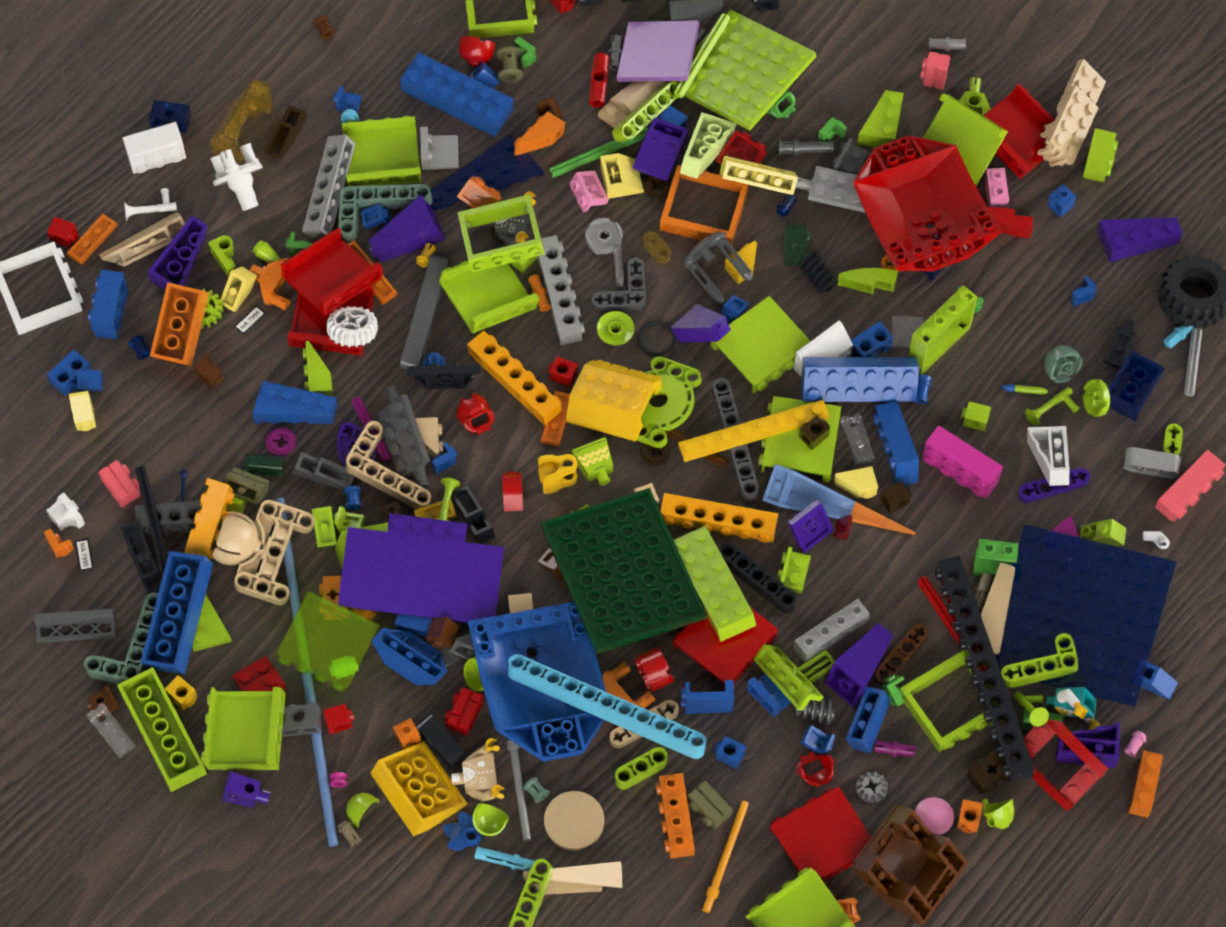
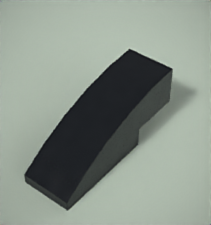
M468 485L452 492L451 497L464 522L467 523V528L476 543L482 544L494 538L493 527Z

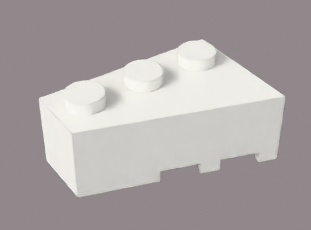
M1066 426L1027 427V443L1050 486L1069 485L1070 470Z

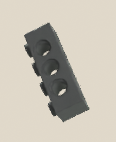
M201 501L155 504L158 518H160L159 523L162 534H170L176 531L188 533L191 532L192 528L195 529L196 525H194V519H191V517L196 515L198 510L202 509L200 506ZM136 505V520L140 521L145 535L149 536L151 531L144 505ZM173 517H180L179 520L172 521Z
M306 702L304 705L287 704L284 706L285 720L283 721L282 737L323 732L322 709L318 703ZM305 715L303 720L297 721L299 716Z

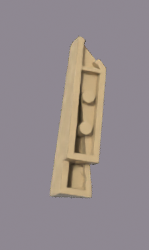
M621 862L553 868V874L545 895L601 892L602 886L622 888ZM547 869L538 870V873L544 874ZM530 871L523 872V879L525 881L527 880ZM539 883L533 884L532 886L535 887L536 891H539Z

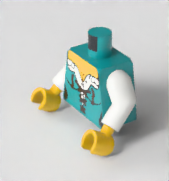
M1085 687L1057 688L1055 696H1047L1046 706L1048 708H1055L1060 714L1067 717L1084 719L1086 723H1091L1088 728L1089 730L1101 726L1097 720H1094L1097 700Z

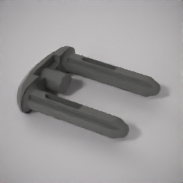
M723 232L713 233L703 239L689 252L684 260V268L691 271L711 299L719 305L724 303V296L698 264L700 257H703L706 262L711 261L715 257L714 252L711 250L713 246H718L743 279L747 281L753 279L752 271L725 238L726 233ZM726 247H728V249H729V250L732 252V254L735 256V258H736L735 260H734V259L731 257V255L728 253V251L726 250ZM698 271L705 278L707 284H705L702 278L698 275Z

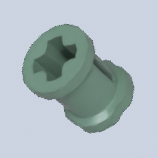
M534 777L524 785L523 789L533 796L534 802L537 804L544 800L550 791L544 789L538 782L539 779Z

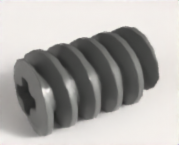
M824 697L819 702L810 700L803 711L795 707L796 716H800L803 712L804 718L807 719L809 714H811L813 721L819 716V722L822 723L826 718L827 724L830 725L834 720L838 701L832 706V700L829 699L825 704Z

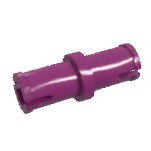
M876 740L874 753L892 754L893 757L900 755L914 758L916 745L900 744L898 741L892 743Z

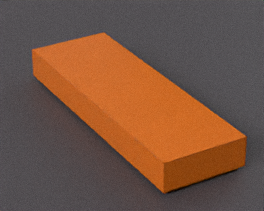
M102 213L70 248L67 255L80 265H83L118 226L117 223Z
M555 391L554 394L561 400V412L554 419L546 423L541 443L559 447L566 425L570 394Z

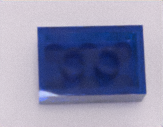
M1131 350L1108 388L1110 394L1109 408L1136 422L1161 380L1165 367Z

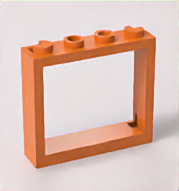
M677 165L660 220V230L698 240H703L716 232L726 233L725 238L732 245L749 185L723 179L720 174H712L706 170L696 179L681 174V166ZM680 178L740 193L729 231L669 217Z

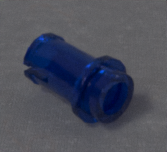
M787 194L782 203L777 205L776 212L782 217L789 215L790 209L797 202V197L794 194Z

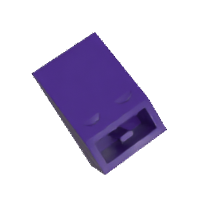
M654 117L635 160L633 169L667 181L686 145L689 130Z

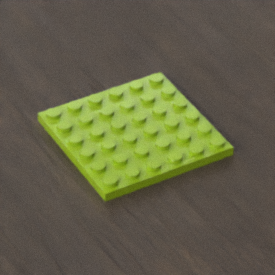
M730 9L727 13L730 21L684 97L751 130L817 56L815 51ZM707 36L694 49L692 61L698 53Z

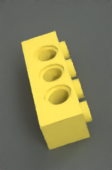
M724 156L720 169V175L723 179L791 195L794 194L798 179L796 173L728 156Z

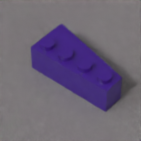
M191 216L149 269V281L163 290H166L167 282L186 286L206 239L207 225Z
M1176 217L1100 220L1097 228L1109 262L1179 244L1183 234Z

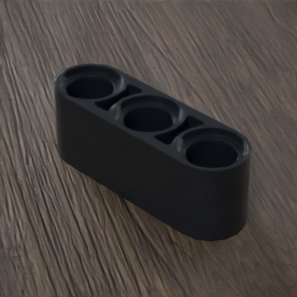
M428 714L415 725L422 739L449 768H452L466 756L463 748L433 715Z

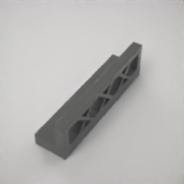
M113 609L34 614L37 643L116 638V619ZM103 624H111V632L102 633L99 628ZM84 625H89L93 628L88 634H82L79 631ZM66 626L73 629L69 635H62L59 632ZM41 628L53 630L49 636L41 637Z

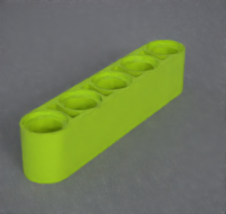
M672 81L661 85L613 129V138L617 142L634 138L653 121L654 117H657L678 98L675 97L674 90L679 82Z
M537 859L533 863L509 927H516L517 923L521 921L525 923V927L533 926L553 874V866L545 859ZM546 864L547 871L544 874H539V866ZM535 883H539V891L537 893H532L531 886ZM531 902L532 910L525 913L523 910L524 905Z

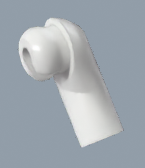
M1143 531V541H1153L1160 549L1169 547L1170 542L1162 532Z

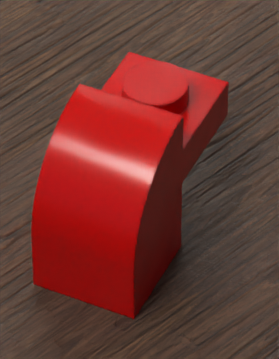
M510 471L502 473L504 512L523 511L521 472Z

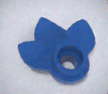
M465 812L459 813L458 823H450L443 826L446 836L451 839L447 847L452 850L460 851L467 846L474 847L481 841L482 836L473 825V817ZM474 835L475 839L469 840L468 836Z

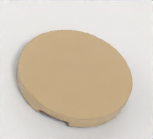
M580 791L565 792L555 797L546 808L544 815L545 830L549 838L558 847L570 851H579L592 845L600 838L604 829V813L597 800L589 794Z

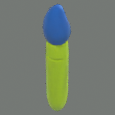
M1014 384L1001 386L1007 392L1015 391L1038 395L1048 393V390L1042 387Z

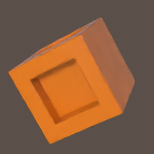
M411 718L393 727L394 735L402 750L421 743L420 734Z
M963 799L957 828L966 833L977 832L983 803ZM965 815H972L974 820L968 821Z

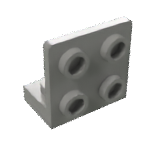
M420 127L422 170L458 169V136H432V134H428V127Z

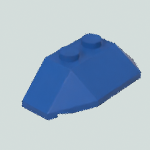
M383 628L372 639V643L383 663L415 685L436 684L447 673L442 653L410 631Z

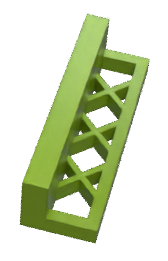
M763 645L754 661L798 710L803 711L810 700H822L824 696L780 647Z

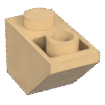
M438 417L415 418L427 453L433 458L439 455V453H443V441L439 442V436L443 435L442 424H438Z

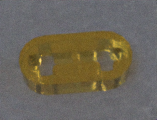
M647 232L643 237L645 249L658 263H667L671 258V249L656 232ZM648 239H655V245L652 242L648 243ZM659 250H660L662 253H665V252H666V256H665V257H664L663 255H660V256H659Z

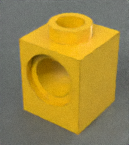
M179 675L165 688L169 699L182 710L191 707L196 701L197 694L195 689ZM182 691L187 692V694L183 697L178 696V694Z

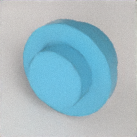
M347 109L341 114V122H358L359 116L355 110Z

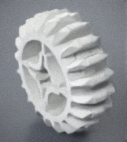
M348 305L346 308L340 307L339 310H334L330 314L327 321V332L330 339L334 340L335 344L341 343V346L348 345L349 348L351 346L358 347V345L364 346L365 343H370L372 339H375L378 331L377 319L374 313L370 312L369 309L364 310L363 306L360 308L356 306L349 307Z

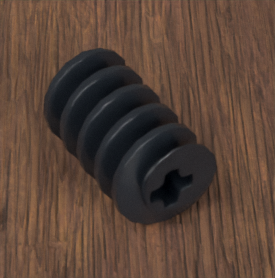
M812 253L801 261L799 268L801 271H804V275L812 282V286L816 288L818 293L829 292L839 281L837 279L832 281L834 274H829L830 269H824L826 264L824 262L820 263L822 258H815L817 253Z

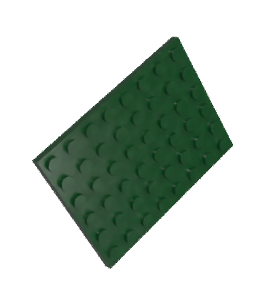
M650 488L541 522V528L596 655L707 619L704 607Z

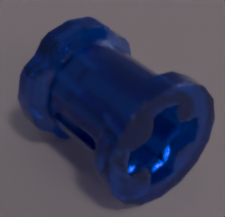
M137 335L128 342V346L133 348L137 354L138 360H143L150 356L151 348L147 347L142 335Z

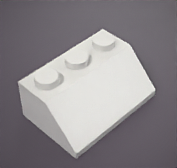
M840 320L796 352L794 370L800 376L802 374V358L850 357L852 355L853 344Z

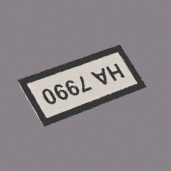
M256 305L233 327L244 335L266 312Z
M89 538L75 541L79 571L94 569Z

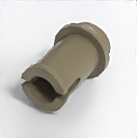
M346 820L338 826L339 833H342L350 846L353 847L362 839L352 827L353 823Z

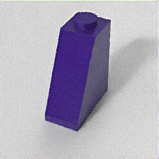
M698 304L670 327L678 342H718L731 330L724 315Z

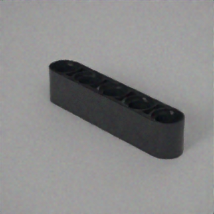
M727 542L720 546L719 551L733 574L779 611L786 614L794 611L796 595L793 591L734 544ZM730 552L732 555L728 557L723 555V553ZM745 564L747 567L740 568L738 567V565ZM760 576L762 579L755 580L752 577ZM772 587L775 588L777 591L770 592L767 589ZM787 599L790 600L792 603L785 604L782 601Z

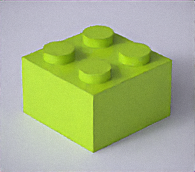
M1095 128L1083 178L1104 182L1106 176L1110 177L1118 146V141L1115 140L1117 133Z

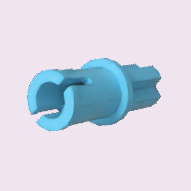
M1181 324L1179 327H1175L1174 331L1164 339L1165 346L1169 349L1174 347L1180 340L1186 338V335L1194 326L1189 325L1188 328Z

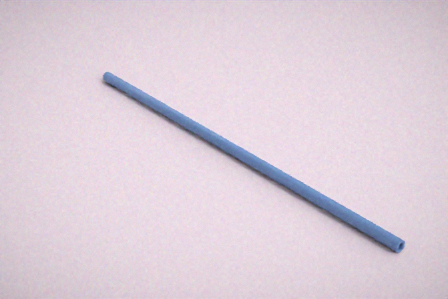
M284 498L275 499L276 502L285 504ZM286 513L282 515V518L284 520H287ZM290 539L284 555V564L290 592L289 596L306 702L316 703ZM313 733L311 737L328 846L338 845L322 736L321 733Z

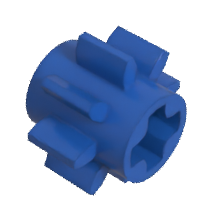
M429 353L426 355V359H422L423 366H430L432 364L445 365V358L440 357L439 353Z

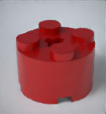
M658 646L634 658L635 666L639 675H642L647 691L654 692L674 682L672 674L670 675L668 664Z

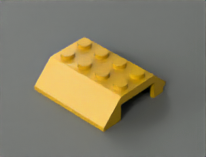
M592 360L584 364L570 393L566 422L636 442L643 427L641 416L652 393L654 392V394L658 395L662 387V379L660 376L649 373L645 374V372L635 369L628 370L627 367L616 364L611 365V363L602 360Z

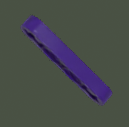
M1084 468L1070 470L1069 485L1066 487L1060 485L1050 486L1046 478L1023 484L1019 488L1018 498L1024 503H1030L1082 488L1088 484L1090 473ZM1079 474L1081 475V477H1084L1083 481H1081L1080 478L1077 479ZM1047 484L1050 487V491H1041L1040 485ZM1024 490H1026L1028 493L1031 492L1029 497L1026 494H1023Z

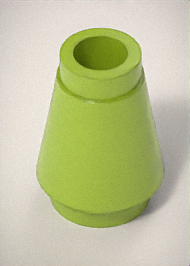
M262 240L256 244L252 251L256 257L267 263L281 259L273 248Z

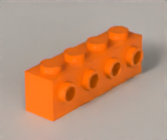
M683 773L659 776V783H656L657 795H661L662 802H658L659 812L664 814L665 820L661 821L662 832L667 834V840H664L665 852H669L670 858L693 856L695 848Z

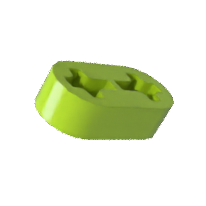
M1178 424L1167 426L1164 433L1162 452L1170 453L1169 448L1171 445H1174V453L1170 454L1179 456L1182 446L1183 429ZM1172 430H1175L1176 433L1174 439H1172Z

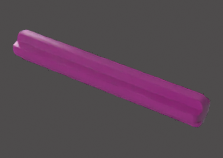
M358 396L353 398L351 402L365 428L373 420L361 397ZM376 430L369 431L371 435L378 434ZM381 438L375 450L381 461L387 462L391 459V455Z

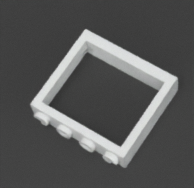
M55 242L0 262V291L19 335L82 311L80 304L83 303L80 292L76 293L74 290L77 288L73 277L69 278L68 273H71L67 262L63 263L61 259L64 258L61 247H56ZM54 256L72 300L21 319L2 274Z

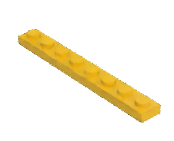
M820 400L678 442V447L684 462L801 428L815 416L828 420L830 415L824 400Z

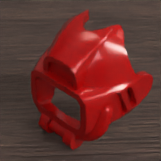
M472 393L471 399L461 398L458 412L455 413L465 429L471 433H477L478 436L482 432L491 430L490 426L495 418L494 412L490 409L487 400L476 393ZM486 413L487 421L473 427L471 420Z
M812 751L804 757H799L800 762L796 765V772L806 783L820 787L831 781L834 774V761L831 755L814 754ZM819 760L823 769L812 775H806L803 766Z

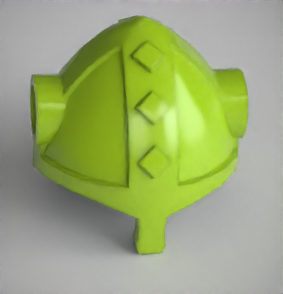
M1013 798L988 804L987 799L982 800L984 805L983 815L987 819V824L990 827L1003 830L1008 828L1014 817Z

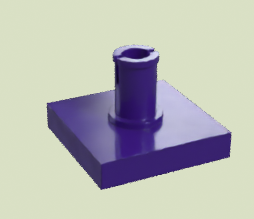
M818 500L814 501L803 511L795 513L792 519L788 521L796 543L803 553L834 531L822 503Z

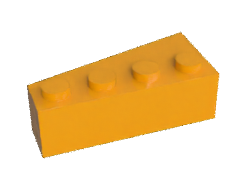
M207 478L205 485L209 487L207 492L202 493L200 499L202 509L196 513L194 525L196 526L195 529H191L184 553L202 555L212 560L215 549L213 547L218 539L220 526L227 516V506L232 504L235 494L232 493L233 489L230 485Z

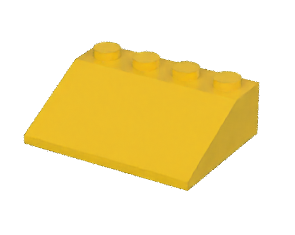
M425 742L378 760L370 772L413 836L430 830L468 805L457 787L452 785V780Z

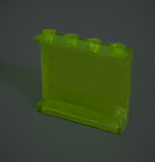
M308 591L276 657L279 658L278 661L286 666L292 664L297 667V671L305 675L307 673L315 675L314 679L319 682L325 683L327 681L333 684L332 687L342 692L343 689L348 691L372 639L379 629V625Z

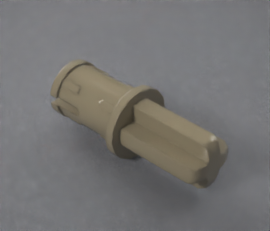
M987 573L981 574L978 587L974 590V597L979 611L983 609L986 597L989 594L988 590L991 581L993 580V576Z

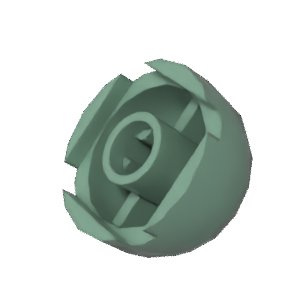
M1059 345L1047 353L1043 365L1050 379L1055 383H1064L1071 379L1069 376L1073 373L1077 374L1083 360L1072 347Z

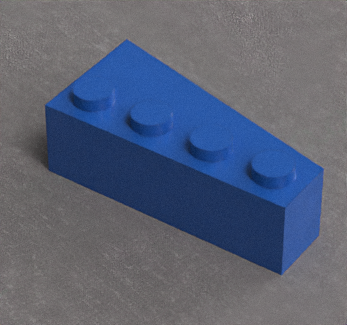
M898 402L876 405L875 414H872L874 425L878 426V436L882 440L883 449L887 456L895 484L900 481L904 485L918 483L919 458Z

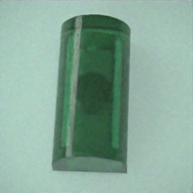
M246 453L244 471L256 475L283 477L285 457Z

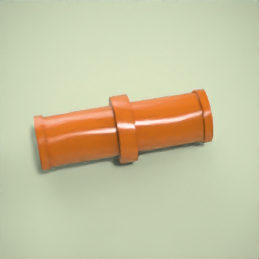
M538 274L532 275L528 278L533 290L532 294L536 293L540 298L538 302L540 311H548L551 308V304L546 296V288L543 287Z

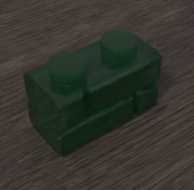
M784 225L785 266H799L801 261L811 254V248H807V243H810V232H807V225Z

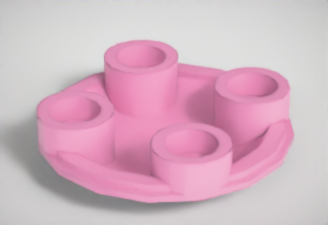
M937 797L926 798L915 809L916 814L932 833L942 835L953 825V809L943 799Z

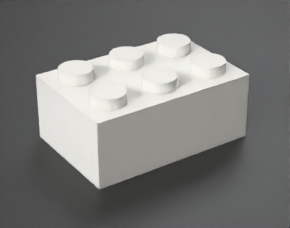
M176 122L123 137L133 174L143 173L155 167L160 168L166 164L186 159L183 141Z

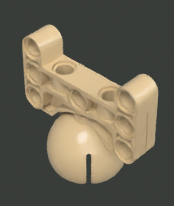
M273 500L262 502L254 522L241 512L228 511L216 542L218 547L214 549L213 558L224 565H239L234 581L235 589L238 592L276 605H284L289 599V589L286 585L275 582L293 530L305 534L311 532L314 527V517L309 512ZM265 507H271L274 510V512L272 514H266L264 513L263 509ZM284 513L291 514L292 519L284 520L282 518V515ZM307 519L311 524L305 527L301 525L300 521ZM274 525V530L272 536L270 537L269 534L271 532L272 526ZM271 549H277L280 552V554L278 556H272L270 555L269 551ZM260 560H261V563H262V564H261L259 573H256V571H257V569H258V566H259V563H260ZM244 578L249 583L246 586H240L238 580ZM258 585H265L267 591L262 593L256 588ZM283 591L286 596L279 599L275 596V593Z

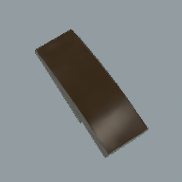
M288 105L282 120L278 121L264 153L282 160L297 138L308 114Z

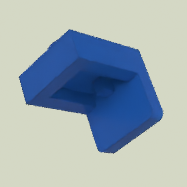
M809 725L800 743L817 754H824L830 752L833 748L835 735H827L816 727Z

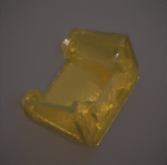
M255 80L238 94L210 140V149L214 154L220 155L221 152L231 149L235 162L240 164L244 157L239 150L240 144L237 142L241 134L240 128L248 115L257 118L261 112L266 111V113L270 114L273 109L270 84Z

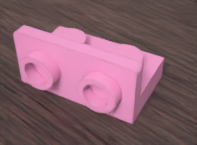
M576 172L570 181V187L582 211L587 212L591 206L606 205L609 199L596 172Z

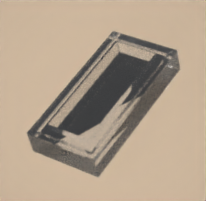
M614 244L613 257L616 285L624 286L621 244Z

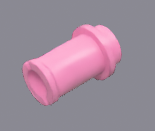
M1140 731L1132 733V739L1124 749L1125 753L1131 757H1136L1142 744L1146 743L1147 736Z

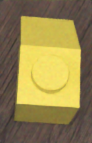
M244 267L232 270L221 296L223 306L234 312L237 311L251 292L257 275Z
M89 392L69 394L77 431H89L92 428H96L94 408Z
M872 466L835 474L834 484L851 495L865 499L877 495L878 485Z

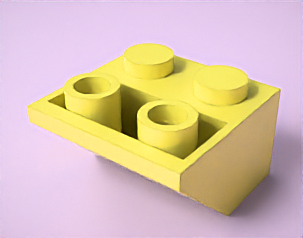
M619 153L600 156V168L608 199L644 193L640 173L633 169L636 159Z

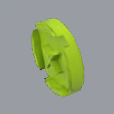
M1091 379L1087 381L1083 389L1085 390V394L1082 397L1083 404L1089 415L1101 417L1107 413L1110 406L1109 390L1102 380Z

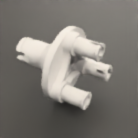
M251 143L240 147L246 162L244 163L245 165L239 166V164H236L231 149L210 158L216 172L215 177L217 180L213 181L214 186L228 183L229 189L235 192L243 211L258 206L252 187L253 177L251 173L263 168L259 159L255 157Z

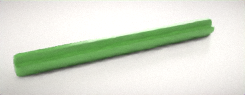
M645 127L630 140L623 142L613 140L549 168L552 177H557L599 159L600 156L608 155L645 138L648 128Z

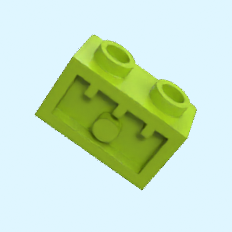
M789 547L788 552H783L781 563L784 564L783 570L779 569L777 579L791 591L802 594L811 556L793 552V547Z

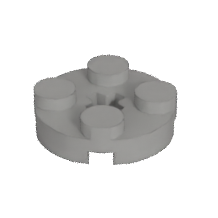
M599 218L590 223L585 233V239L593 253L597 255L609 254L621 247L623 233L617 222L614 223L608 218ZM601 233L609 235L607 239L600 238Z

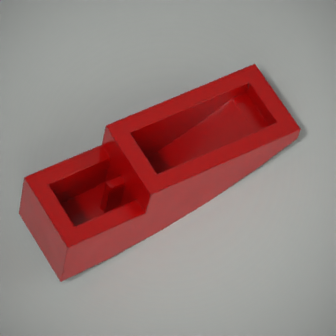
M987 207L1002 233L1021 238H1031L1033 217L1015 215V209Z

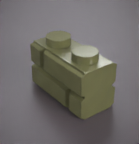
M235 467L226 475L224 481L225 484L231 486L233 489L232 493L235 494L234 496L257 505L266 497L269 487V480L246 471L243 472Z
M704 781L688 795L689 808L695 813L698 811L702 816L701 820L707 827L712 826L714 830L731 817L733 809L707 781Z

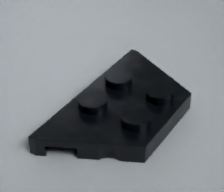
M453 363L443 366L432 364L430 366L407 367V375H414L415 381L422 384L427 390L465 388L469 382L475 379V373H481V364L458 365Z

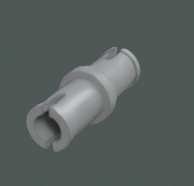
M929 38V50H966V38Z

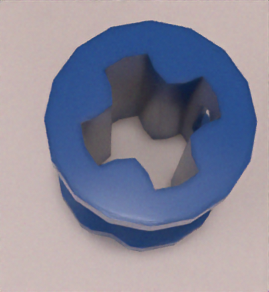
M358 486L344 488V493L346 494L345 509H361V488Z

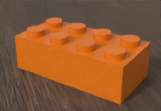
M167 282L150 352L151 357L192 366L209 296L208 292Z

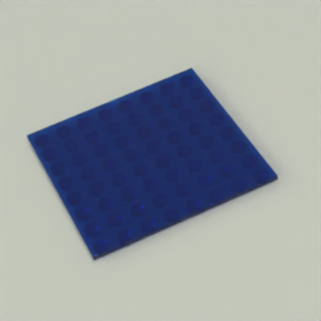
M1024 524L1018 544L1017 563L1012 564L1015 567L1000 653L995 655L1000 672L1005 666L1057 654L1056 637L1059 634L1066 633L1072 637L1078 658V670L1072 675L1040 681L1039 683L1058 688L1085 687L1094 697L1136 707L1177 561ZM1062 642L1059 646L1062 648H1066L1070 644L1068 642ZM1067 660L1064 664L1066 666H1071L1074 664V662L1072 660ZM1051 664L1045 666V669L1048 671L1055 668ZM1028 669L1025 673L1032 675L1035 673V670Z

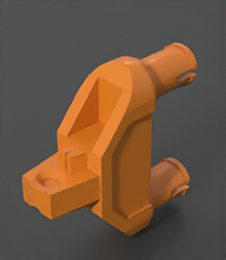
M288 258L269 263L263 268L253 264L249 271L257 275L256 281L260 283L264 304H273L286 311L291 300L278 295L277 292L285 281L281 276V264Z
M624 661L612 671L608 670L603 673V682L607 693L642 708H646L652 702H655V698L653 695L650 696L651 693L649 691L634 701L618 684L619 679L631 672L629 666H625L626 663Z

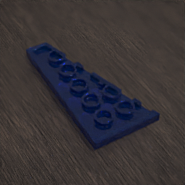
M508 135L432 188L430 191L433 201L430 206L436 211L461 201L457 195L472 176L481 178L487 187L500 190L510 187L511 184L519 181H528L531 177L543 176L544 171L528 153L515 156L514 143L516 140L511 135Z

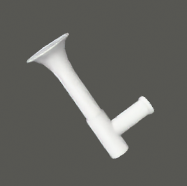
M161 189L163 204L132 207L124 202L126 221L127 218L134 214L177 211L176 203H170L169 189Z

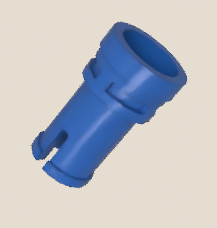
M928 375L918 376L916 403H927L932 377Z

